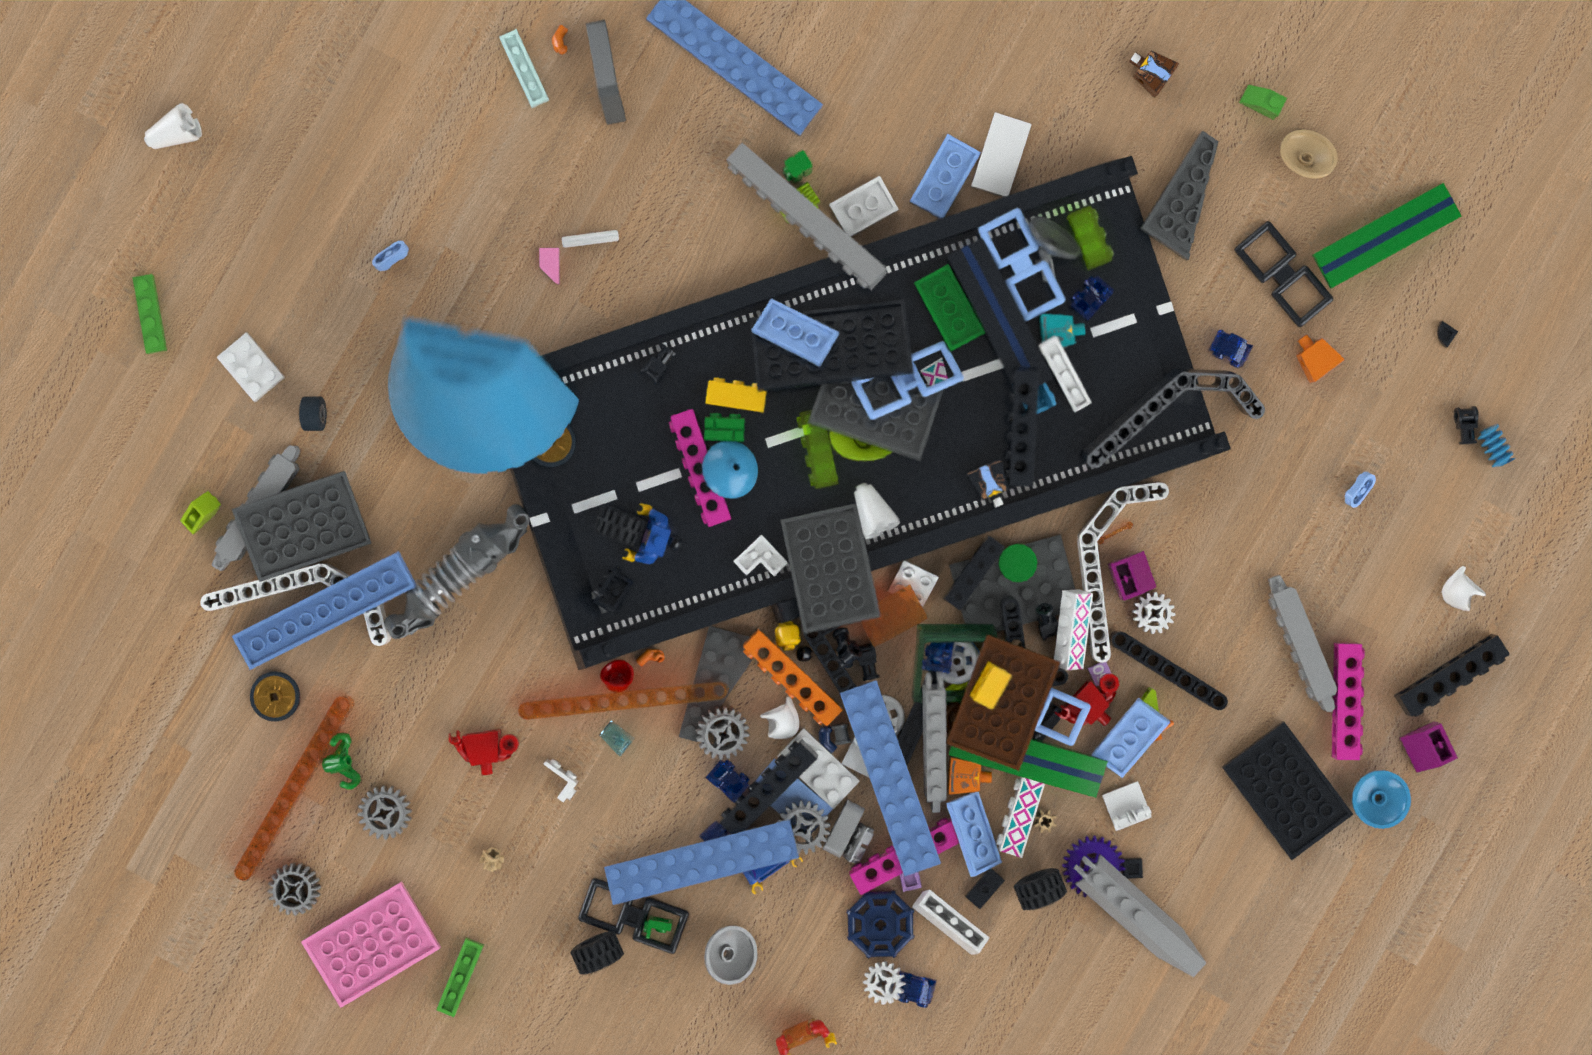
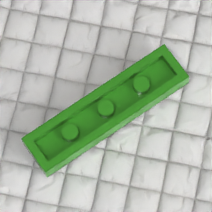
M154 275L132 277L146 354L167 351Z
M466 937L436 1009L437 1011L455 1017L484 944Z

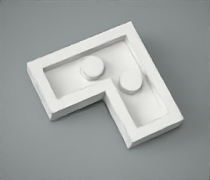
M763 535L757 538L733 561L746 575L760 562L773 576L788 564Z

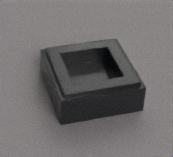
M1124 858L1125 862L1122 863V866L1126 869L1122 870L1123 875L1127 879L1143 878L1142 858Z

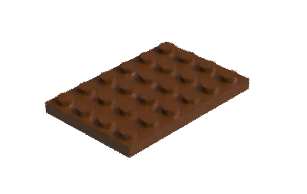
M987 634L948 734L946 744L1019 771L1061 662ZM988 661L1012 675L993 710L976 702L970 696Z

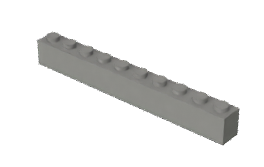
M741 143L726 159L729 165L728 169L734 175L739 174L743 178V183L749 188L753 186L757 190L756 194L761 199L770 201V206L779 213L781 211L786 215L784 218L791 225L796 224L800 228V233L806 238L810 236L818 249L821 251L823 249L829 253L828 257L833 262L842 264V269L851 276L853 274L858 278L857 282L863 288L868 287L872 290L887 274L886 267L745 144Z

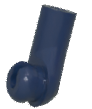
M824 725L819 730V743L832 754L837 749V746L830 740L831 726Z

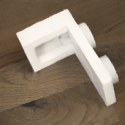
M547 759L544 765L568 782L557 798L562 802L566 798L570 800L576 792L574 787L579 782L576 779L577 776L569 770L566 772L561 769V764L556 760L552 759L550 761Z

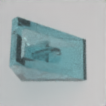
M612 720L600 733L602 739L618 756H621L635 739Z

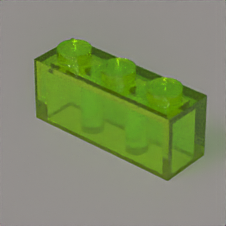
M1090 205L1068 214L1067 219L1075 239L1080 245L1081 254L1088 271L1111 262L1114 254L1111 246L1106 245L1104 240L1106 233L1103 227L1098 225L1097 220H1099L1096 209L1092 210Z

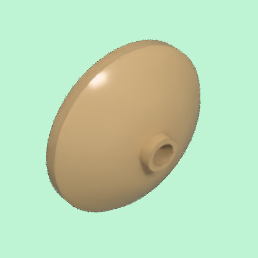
M1296 130L1289 133L1281 143L1280 153L1283 161L1293 172L1300 176L1322 178L1329 175L1337 165L1338 155L1335 147L1326 137L1317 132Z

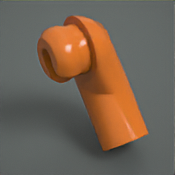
M563 25L558 27L552 37L554 51L556 53L559 52L561 55L567 52V46L564 45L563 38L568 29Z
M648 648L636 659V662L642 667L649 660L660 663L664 660L665 656L660 649Z

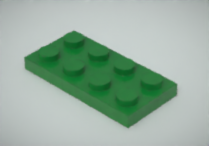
M949 264L914 283L950 352L985 334Z

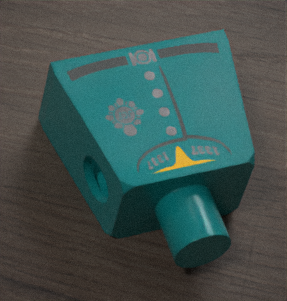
M1039 315L1041 343L1056 335L1061 346L1066 347L1075 344V336L1085 335L1084 323L1073 324L1072 316Z

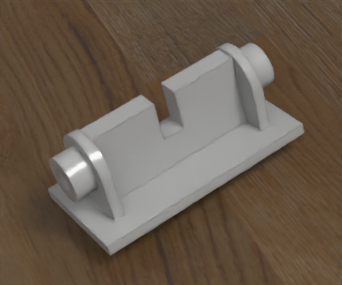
M859 822L842 856L850 863L857 864L858 861L860 862L866 851L861 845H869L874 836V829L869 826L866 827L863 823Z

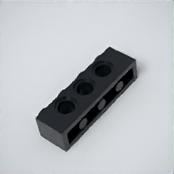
M987 535L943 599L958 610H961L1005 546Z

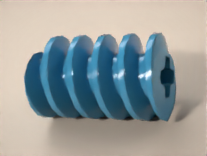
M1499 424L1480 431L1481 435L1477 438L1478 440H1485L1481 447L1488 446V449L1484 452L1485 454H1492L1488 460L1496 461L1492 467H1500L1516 459L1510 458L1514 454L1513 451H1507L1510 445L1503 444L1506 438H1499L1503 434L1501 430L1496 431Z

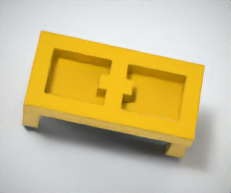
M988 661L970 696L976 702L993 710L1012 675Z

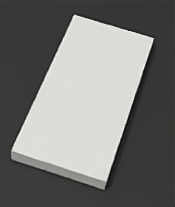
M996 112L994 113L971 187L1001 197L1009 195L1032 124Z

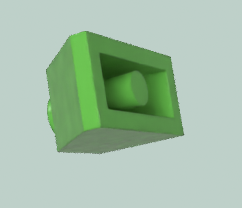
M1248 85L1239 103L1274 120L1279 116L1287 98L1271 89Z

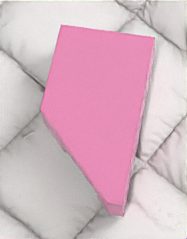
M539 248L540 268L556 284H560L559 248Z

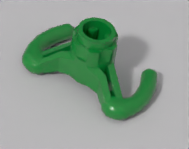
M342 732L337 733L330 740L329 744L331 746H336L340 740L342 742L334 754L327 755L323 759L322 767L327 773L339 772L351 779V782H340L341 788L351 790L360 784L361 776L352 768V759L348 754L352 739L348 733Z

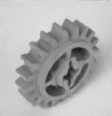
M723 706L722 711L715 707V713L708 710L709 717L702 715L704 722H698L701 729H696V733L700 735L696 737V740L701 742L699 747L701 749L705 748L704 753L706 755L711 752L710 756L712 758L718 754L720 760H722L724 754L727 759H730V753L737 756L736 749L743 751L741 744H747L744 737H749V733L745 731L749 729V726L744 724L746 719L744 717L740 718L741 713L739 711L735 713L733 708L727 711L726 706ZM721 720L720 723L714 724L716 721ZM732 721L737 726V734L731 731ZM708 732L714 735V744L709 742Z
M385 785L381 787V791L378 787H375L374 794L371 791L367 792L369 798L363 797L361 800L365 804L358 806L363 810L357 814L358 816H363L359 823H366L363 830L370 828V836L376 832V839H379L382 834L385 840L388 839L389 834L392 838H395L396 832L399 834L403 832L401 827L407 828L409 826L405 821L412 819L407 815L412 812V809L406 808L411 802H404L407 795L400 797L401 790L399 789L394 793L393 786L388 791ZM384 798H389L396 804H389ZM376 800V811L371 814V806ZM383 810H384V811H386V810H388V811H389V810H392V811H390L387 815H386V814L378 815V814H380L381 811H383ZM399 811V819L394 825V814ZM374 821H380L384 825H386V827H381L377 825Z
M800 800L799 806L792 802L793 809L786 806L787 814L780 813L784 820H778V822L790 820L795 816L796 824L792 828L794 836H801L806 840V842L795 840L798 854L801 852V849H804L807 855L809 848L812 852H815V846L822 848L820 841L827 842V838L824 835L830 834V831L825 829L830 827V823L824 822L828 819V815L822 816L824 809L822 808L817 811L818 804L816 803L811 807L809 800L806 806L803 805L802 800ZM802 812L810 813L816 818L807 819L802 815ZM801 823H803L805 826L808 825L807 831H804L803 829L799 830V828H801ZM820 825L819 832L813 839L811 831L815 826Z

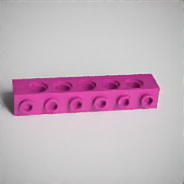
M690 409L670 416L672 421L669 422L672 433L676 432L678 437L675 442L678 451L682 450L684 458H682V463L685 469H689L691 476L688 477L691 488L695 487L697 494L694 497L697 505L702 506L703 513H701L704 524L708 523V526L711 527L731 520L725 498L715 494L711 489L709 492L704 493L701 490V484L705 482L703 473L697 474L694 471L696 464H703V459L708 451L694 410ZM690 427L692 430L691 436L683 437L682 429ZM691 445L698 447V453L695 456H691L688 453V448ZM709 500L717 502L716 510L710 511L707 508Z
M1334 643L1333 680L1336 684L1337 692L1333 695L1336 707L1332 711V758L1336 760H1360V755L1363 754L1360 736L1363 735L1361 717H1363L1364 709L1361 705V698L1364 696V688L1361 686V681L1364 678L1362 659L1365 657V650L1362 648V644ZM1348 658L1353 660V665L1350 668L1346 666ZM1351 677L1353 683L1350 687H1347L1346 679ZM1351 696L1352 704L1346 706L1345 700ZM1347 716L1352 717V722L1349 725L1345 724ZM1347 735H1350L1352 740L1346 745L1344 739Z
M945 817L937 821V825L932 828L928 826L938 854L959 844L951 818L947 819ZM937 832H942L944 838L941 841L934 840V835ZM894 845L886 848V852L881 855L877 853L869 857L868 862L864 864L860 862L851 867L852 870L849 871V874L860 895L903 873ZM886 859H890L893 861V865L890 868H885L883 862ZM869 868L876 870V874L873 877H868L865 873Z

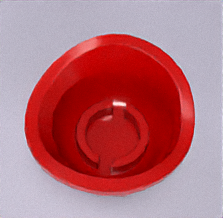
M617 659L609 662L602 668L600 679L608 690L620 693L625 691L633 682L634 670L628 662Z

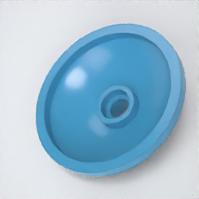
M722 441L712 446L705 454L702 473L706 484L715 494L733 499L747 494L753 488L758 476V466L753 453L745 445L736 441ZM733 464L737 466V471L733 469Z
M1377 770L1364 775L1357 782L1352 794V804L1356 815L1361 821L1371 827L1385 829L1397 825L1406 817L1411 805V794L1407 784L1400 776L1389 771ZM1377 794L1380 795V799L1378 801L1375 800V796Z

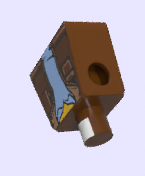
M1150 51L1146 58L1135 52L1129 61L1138 68L1133 78L1154 98L1160 93L1179 65L1178 62L1154 51Z

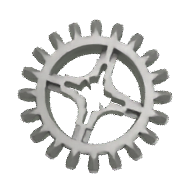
M291 863L290 867L285 864L283 869L278 868L276 870L277 874L271 876L274 881L268 883L269 886L273 887L268 889V893H273L269 900L275 899L276 901L273 907L279 905L281 906L279 912L286 909V915H289L292 911L294 916L298 915L299 912L304 914L306 909H312V904L315 905L317 903L316 898L320 896V893L316 890L321 888L320 885L315 884L319 881V878L314 879L312 877L316 874L315 871L309 873V866L303 870L302 863L298 864L297 867L295 863ZM288 875H298L303 879L296 881ZM281 881L284 882L283 885L285 887V893L283 895L280 889ZM306 883L308 886L307 898L305 896L306 893L303 890V887ZM300 884L295 892L288 894L294 886L296 887ZM294 898L296 901L299 900L300 903H291L286 899Z

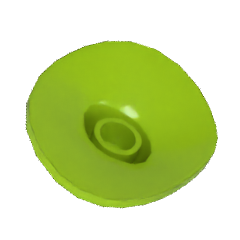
M830 431L829 434L834 449L842 456L852 460H876L892 453V451Z

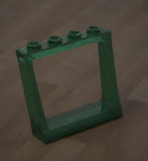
M917 624L912 686L913 702H920L923 705L922 690L920 688L926 643L984 642L987 634L997 638L994 625ZM945 690L946 705H949L950 702H958L960 704L965 690Z

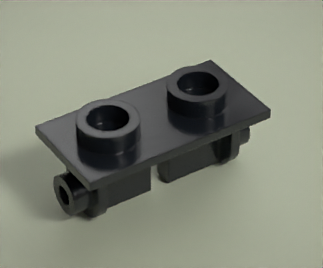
M1050 702L1040 725L1053 729L1061 719L1055 712L1061 713L1062 710L1053 702ZM1037 731L1033 733V737L1037 740H1044L1046 735Z

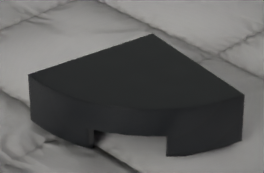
M1440 321L1437 328V336L1440 343L1445 348H1448L1458 331L1445 322Z

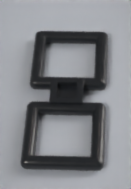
M1266 221L1235 247L1236 254L1261 283H1265L1271 277L1276 281L1279 286L1272 291L1271 295L1297 327L1304 326L1333 301V296L1308 266L1304 265L1295 272L1288 264L1297 254L1270 221ZM1268 231L1287 255L1263 274L1244 250ZM1305 275L1324 299L1300 318L1281 294Z
M598 878L591 880L578 916L579 921L606 931H613L617 935L621 934L625 924L635 928L632 936L634 941L670 954L676 952L689 916L687 910L650 897L646 898L643 908L632 905L633 900L624 902L615 926L587 916L597 887L610 891L608 882ZM651 906L680 916L670 945L651 938L647 939L646 936L641 935Z

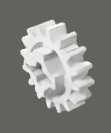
M1153 592L1152 596L1149 593H1145V599L1139 597L1141 602L1134 603L1137 610H1132V613L1137 614V616L1133 620L1139 621L1137 627L1144 626V632L1150 629V633L1154 634L1157 629L1159 633H1162V628L1169 629L1168 622H1174L1170 617L1175 616V613L1171 612V609L1175 607L1174 605H1169L1171 601L1169 598L1164 600V594H1160L1158 597L1157 592ZM1157 600L1160 601V603L1152 605L1149 601ZM1142 608L1145 609V610H1144V616H1142V614H1141ZM1151 609L1157 610L1156 617L1150 616L1152 614ZM1166 609V616L1164 619L1163 611ZM1155 621L1159 625L1150 626L1148 623Z
M887 961L882 962V966L879 962L875 963V968L873 966L869 967L871 973H865L868 980L863 981V984H867L868 987L864 991L870 992L868 998L875 997V1003L881 1000L882 1005L886 1004L887 1001L891 1004L894 1002V999L898 1000L900 998L898 993H904V990L901 988V986L906 985L905 982L901 981L904 974H898L900 968L894 969V963H891L889 966ZM886 980L887 984L882 986L881 982ZM896 982V987H895V990L893 991V986H894V983Z

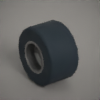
M303 397L299 406L301 428L303 431H323L327 419L325 400L323 397Z

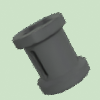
M849 723L832 725L836 737L835 745L852 742L847 728Z

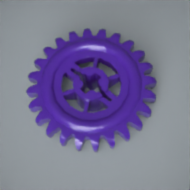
M1095 835L1091 841L1088 836L1085 837V842L1078 839V846L1072 843L1073 850H1066L1070 855L1063 857L1067 863L1062 864L1063 868H1067L1062 874L1069 875L1065 882H1072L1070 889L1077 887L1076 894H1079L1082 890L1075 883L1082 880L1083 876L1074 867L1076 865L1080 866L1084 856L1093 864H1097L1100 854L1118 871L1126 869L1120 865L1125 860L1118 858L1122 855V852H1115L1117 845L1110 847L1111 840L1104 843V837H1101L1097 841ZM1096 853L1095 858H1089L1087 855ZM1084 864L1082 869L1088 872L1091 867ZM1083 891V897L1086 898L1087 894Z

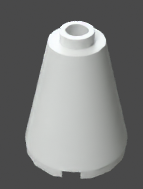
M183 103L176 105L145 132V143L153 149H159L197 141L202 136L199 121L197 118H192L190 114L193 112L187 105Z
M863 483L856 487L857 490L854 492L863 535L866 539L878 537L881 535V532L885 530L888 532L900 524L899 518L871 484Z

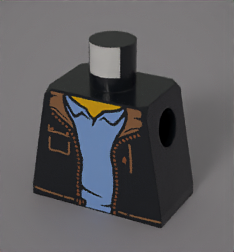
M1001 459L965 473L981 500L990 497L994 508L1005 504L1001 492L1008 490Z

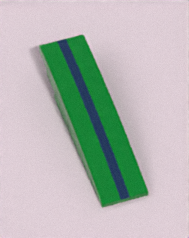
M1442 183L1314 253L1312 256L1331 289L1462 217L1445 184Z
M1033 737L1019 771L953 746L949 750V755L1095 798L1097 797L1108 763L1106 760L1043 740H1037Z

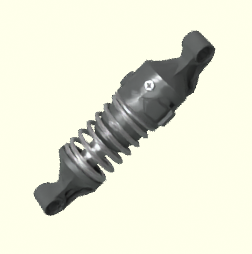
M519 504L510 506L507 510L506 522L503 524L479 523L470 532L463 533L459 537V542L450 549V555L444 554L443 561L436 562L437 568H429L430 575L423 573L422 580H415L416 587L406 591L405 613L399 615L392 614L385 619L384 624L390 636L394 639H400L409 634L413 635L418 629L433 626L435 619L441 614L440 608L435 603L436 600L444 608H448L447 602L441 597L443 594L450 601L455 602V598L450 592L462 596L461 588L469 589L468 584L471 582L476 583V577L482 578L485 574L492 573L497 568V564L507 554L514 553L519 545L520 538L527 532L526 528L530 522V518L523 507ZM426 577L433 581L431 585H429ZM418 583H420V584H422L423 586H425L426 589L423 590V589L419 586Z

